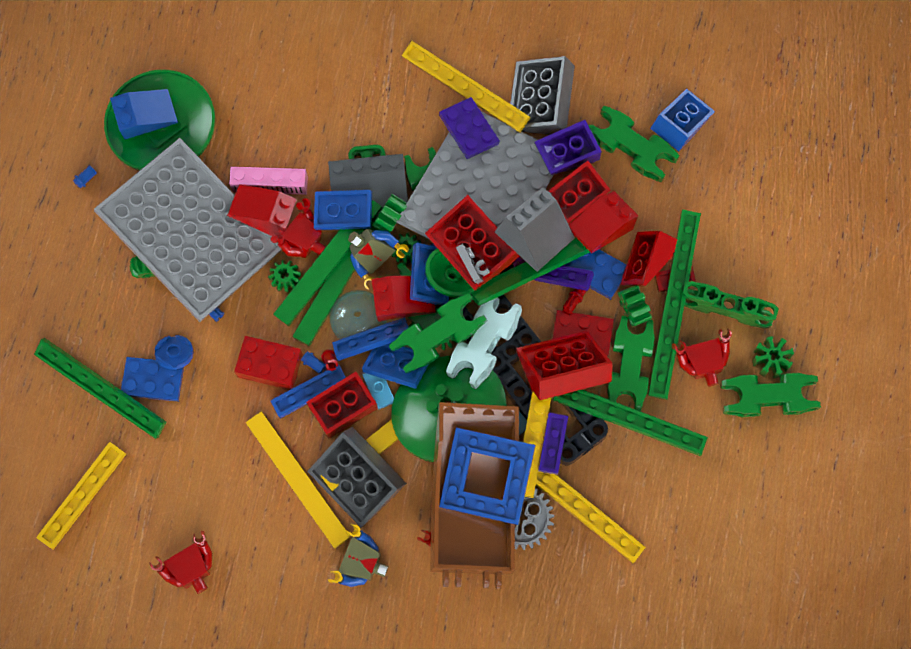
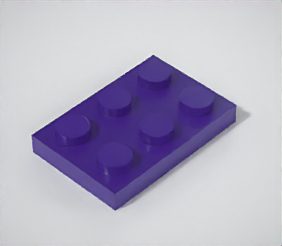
M472 97L439 112V117L466 159H470L499 145L500 140Z

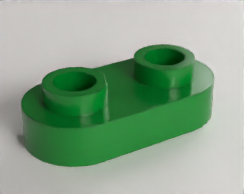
M380 145L356 146L350 149L348 158L355 159L356 156L367 158L373 157L375 154L380 156H386L384 148Z

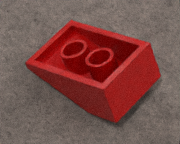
M239 184L227 216L270 236H276L274 231L281 230L284 232L286 230L297 199L280 191Z
M612 191L593 203L573 220L569 227L573 235L590 253H593L632 231L639 215L615 191Z
M662 231L637 232L620 285L646 286L672 258L678 239Z
M387 276L371 279L378 321L436 313L435 304L410 299L411 276Z

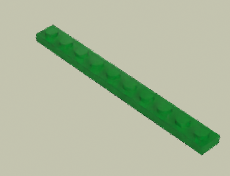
M682 209L676 236L678 240L673 253L647 395L654 398L668 399L676 355L672 344L674 343L677 346L686 300L682 293L685 283L689 282L701 217V213Z

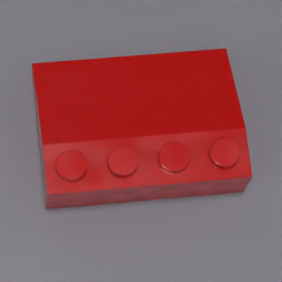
M469 195L465 196L425 232L427 237L474 290L505 270L520 257L495 233L498 227ZM461 244L467 248L470 247L475 255L473 258L475 265L479 260L485 261V264L481 265L480 270L489 269L490 273L485 276L481 275L483 282L477 284L473 281L456 247Z
M588 331L516 348L531 389L539 400L612 382L613 363Z

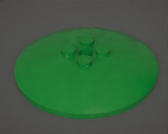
M152 70L131 78L115 92L112 97L128 92L168 89L178 121L176 124L124 139L119 131L110 100L104 117V131L111 150L120 161L132 169L140 171L179 138L198 157L205 151L215 129V110L207 91L192 77L174 70Z
M451 356L437 358L428 365L416 389L401 384L395 394L391 411L393 429L401 444L416 457L434 462L439 402L451 401V403L507 406L504 387L493 370L480 386L474 389L469 383L474 370L472 368H464L459 371L456 377L451 378L446 373Z

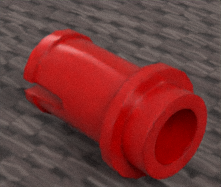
M331 349L324 350L321 359L326 364V368L329 371L336 370L338 362L336 361L335 352Z

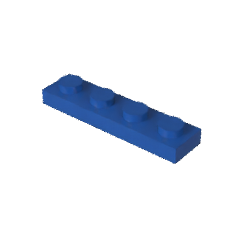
M405 317L332 342L337 360L340 361L392 343L403 331L408 329Z
M338 364L336 370H327L270 401L281 419L307 405V401L340 382L346 376Z

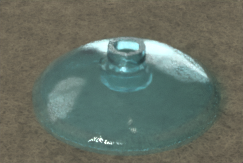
M362 290L350 291L339 297L330 312L331 328L338 339H343L387 323V320L378 321L376 317L374 295ZM356 312L361 313L359 317L354 316Z

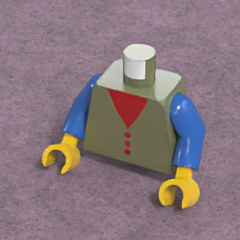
M366 229L361 235L353 232L348 238V241L352 243L350 245L352 265L358 275L364 278L366 289H370L367 281L374 279V277L368 276V273L373 274L395 251L399 258H404L405 256L400 249L405 250L407 253L409 251L407 245H400L399 241L388 231Z
M350 524L354 527V532L351 533L346 530V533L353 537L339 571H330V573L335 574V579H328V581L354 587L371 581L374 574L385 577L389 566L379 563L381 557L379 547L368 534L360 530L358 525Z

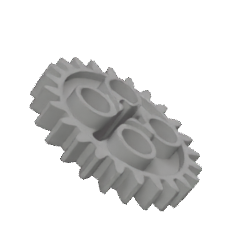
M535 489L533 498L524 497V501L527 500L525 516L528 518L523 520L520 535L517 534L519 525L515 527V550L518 549L519 545H522V549L525 550L528 544L533 549L534 542L540 546L539 539L547 540L544 535L545 532L551 533L548 526H554V523L549 521V519L555 517V515L549 514L553 507L546 506L550 500L543 501L542 499L545 494L542 493L538 496V489ZM532 505L539 506L540 511L537 515L529 513V508ZM529 524L535 526V532L532 535L525 533V527Z

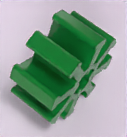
M391 194L372 226L377 230L390 233L402 216L400 215L401 212H404L407 203Z
M638 285L618 292L620 306L624 308V315L627 316L632 327L652 319L649 313L651 311L650 307L645 303L646 297L643 292H640Z
M770 336L763 343L766 347L761 345V343L757 345L754 353L761 356L756 355L752 363L754 367L758 364H765V367L759 372L763 377L769 372L768 369L770 367L773 371V378H778L783 373L780 367L787 372L793 364L792 361L789 362L786 358L790 359L794 351L793 348L786 351L780 350L787 342L783 338L777 343L778 346L774 347L773 336ZM772 354L776 356L775 360L771 359Z

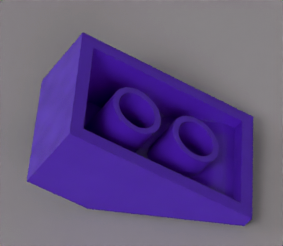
M586 120L534 142L550 175L577 169L586 161H589L590 164L600 160L602 152Z

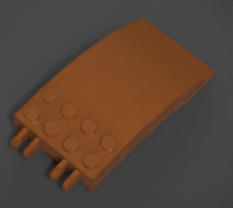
M439 402L432 485L430 572H443V587H448L449 573H455L456 587H461L462 573L483 574V588H489V574H495V588L501 589L502 575H510L515 571V524L441 508L439 505L456 428L519 441V407ZM472 452L464 491L503 500L511 461Z

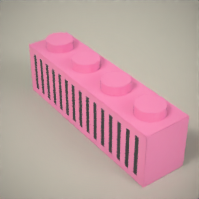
M231 167L229 185L232 192H236L238 185L242 184L280 191L285 194H307L308 176L306 169Z

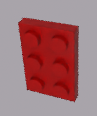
M557 310L552 339L588 331L608 356L614 319L574 312L568 314L567 312Z

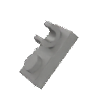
M463 244L456 247L473 281L477 284L483 282L481 275L485 276L490 273L489 269L480 270L481 265L485 264V261L479 260L475 265L473 260L475 255L470 247L467 248Z

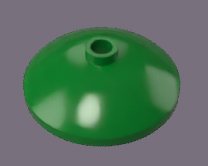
M438 248L429 255L425 265V273L430 285L436 291L449 297H461L468 293L472 294L475 291Z

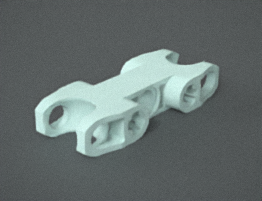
M498 297L482 304L473 320L484 315L488 321L477 330L469 344L461 342L456 346L447 367V375L454 378L460 370L472 368L474 371L469 383L472 388L477 389L490 375L495 366L496 357L491 355L499 339L509 340L517 329L522 313L521 305L514 304L507 313L499 314L495 312L499 305Z

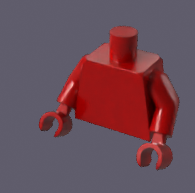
M303 198L304 206L301 202L296 204L297 209L303 210V213L300 212L284 232L281 230L274 231L276 236H272L270 239L272 243L278 242V246L287 256L307 258L311 251L320 255L326 248L325 245L319 242L322 231L314 229V214L311 209H308L311 202L309 199Z
M727 328L728 333L725 336L722 335V329H719L718 334L722 338L721 340L716 338L687 347L680 340L681 346L678 349L676 344L673 343L672 348L677 351L676 355L680 368L689 375L694 376L695 379L705 377L708 387L719 384L716 374L721 373L727 365L730 354L729 339L732 333L729 328Z
M201 531L203 536L201 539H197L195 534H193L195 543L163 562L164 565L161 559L156 556L155 558L159 563L154 566L149 562L151 568L156 570L166 582L176 587L183 586L187 589L193 585L197 594L202 593L208 588L203 579L210 575L209 570L212 567L213 556L208 542L205 541V532Z

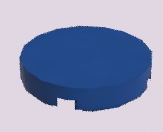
M175 335L176 337L167 336L161 339L155 346L157 363L163 368L172 370L183 368L189 364L193 358L194 351L191 342L187 338Z

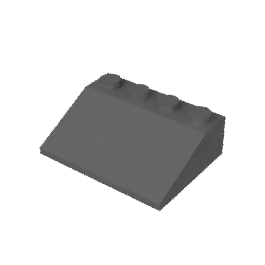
M566 56L516 62L510 104L530 116V120L522 132L551 135L567 128L575 65Z
M403 154L328 162L331 191L371 190L372 200L381 205L382 208L391 194H394L406 203L408 202Z
M543 187L509 214L495 231L503 241L537 272L575 238L557 200Z
M353 427L342 432L307 471L360 528L374 517L407 484ZM322 475L330 483L339 484V486L332 491L320 476Z

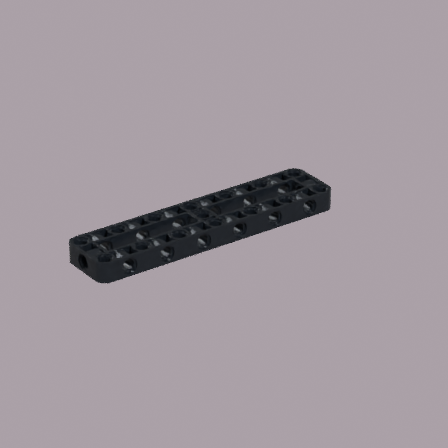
M504 294L498 297L499 305L495 312L498 313V310L501 308L509 311L513 306ZM449 297V301L458 297ZM464 307V318L467 321H472L474 317L468 311V309ZM520 316L517 329L512 338L498 348L495 346L491 355L501 362L500 366L494 367L492 370L500 379L505 394L515 406L519 407V412L527 420L532 391L512 367L514 363L520 360L517 352L515 355L510 356L506 353V350L512 348L516 351V348L541 341ZM472 337L466 339L465 342L469 344ZM527 337L530 338L532 342L529 344H524L521 340L522 338ZM520 389L525 394L522 397H517L514 392ZM562 404L569 414L575 417L583 427L582 430L570 439L565 434L562 452L568 450L572 453V457L566 459L561 455L560 464L569 466L606 438L608 426L603 419ZM595 427L601 428L602 431H603V434H601V435H596V434H594L593 428H595Z

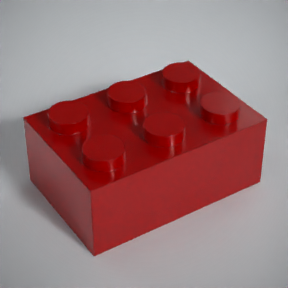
M586 161L548 190L557 200L567 223L571 222L599 198L611 191L589 161Z
M244 336L234 373L238 378L291 390L295 385L303 353L299 348Z
M354 372L306 402L328 439L378 408L376 401L357 372Z

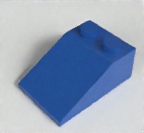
M168 89L128 92L110 98L119 131L124 139L178 123Z
M686 89L658 115L650 129L679 152L715 111Z

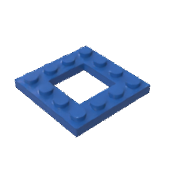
M456 428L439 507L519 525L536 445ZM472 452L511 461L503 500L464 491Z

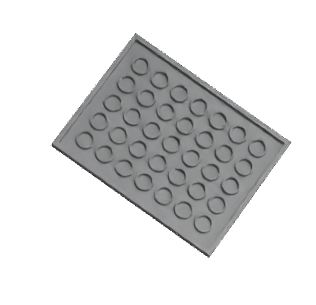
M482 112L500 140L499 145L470 159H466L449 132L408 200L404 212H401L400 215L402 216L397 223L428 238L425 232L465 196L469 195L490 220L499 227L509 214L542 187L546 190L553 175H550L534 144L537 139L523 132L519 133L504 122Z
M181 138L94 208V212L199 322L206 318L281 251L278 242H271L272 236L227 216L235 195Z

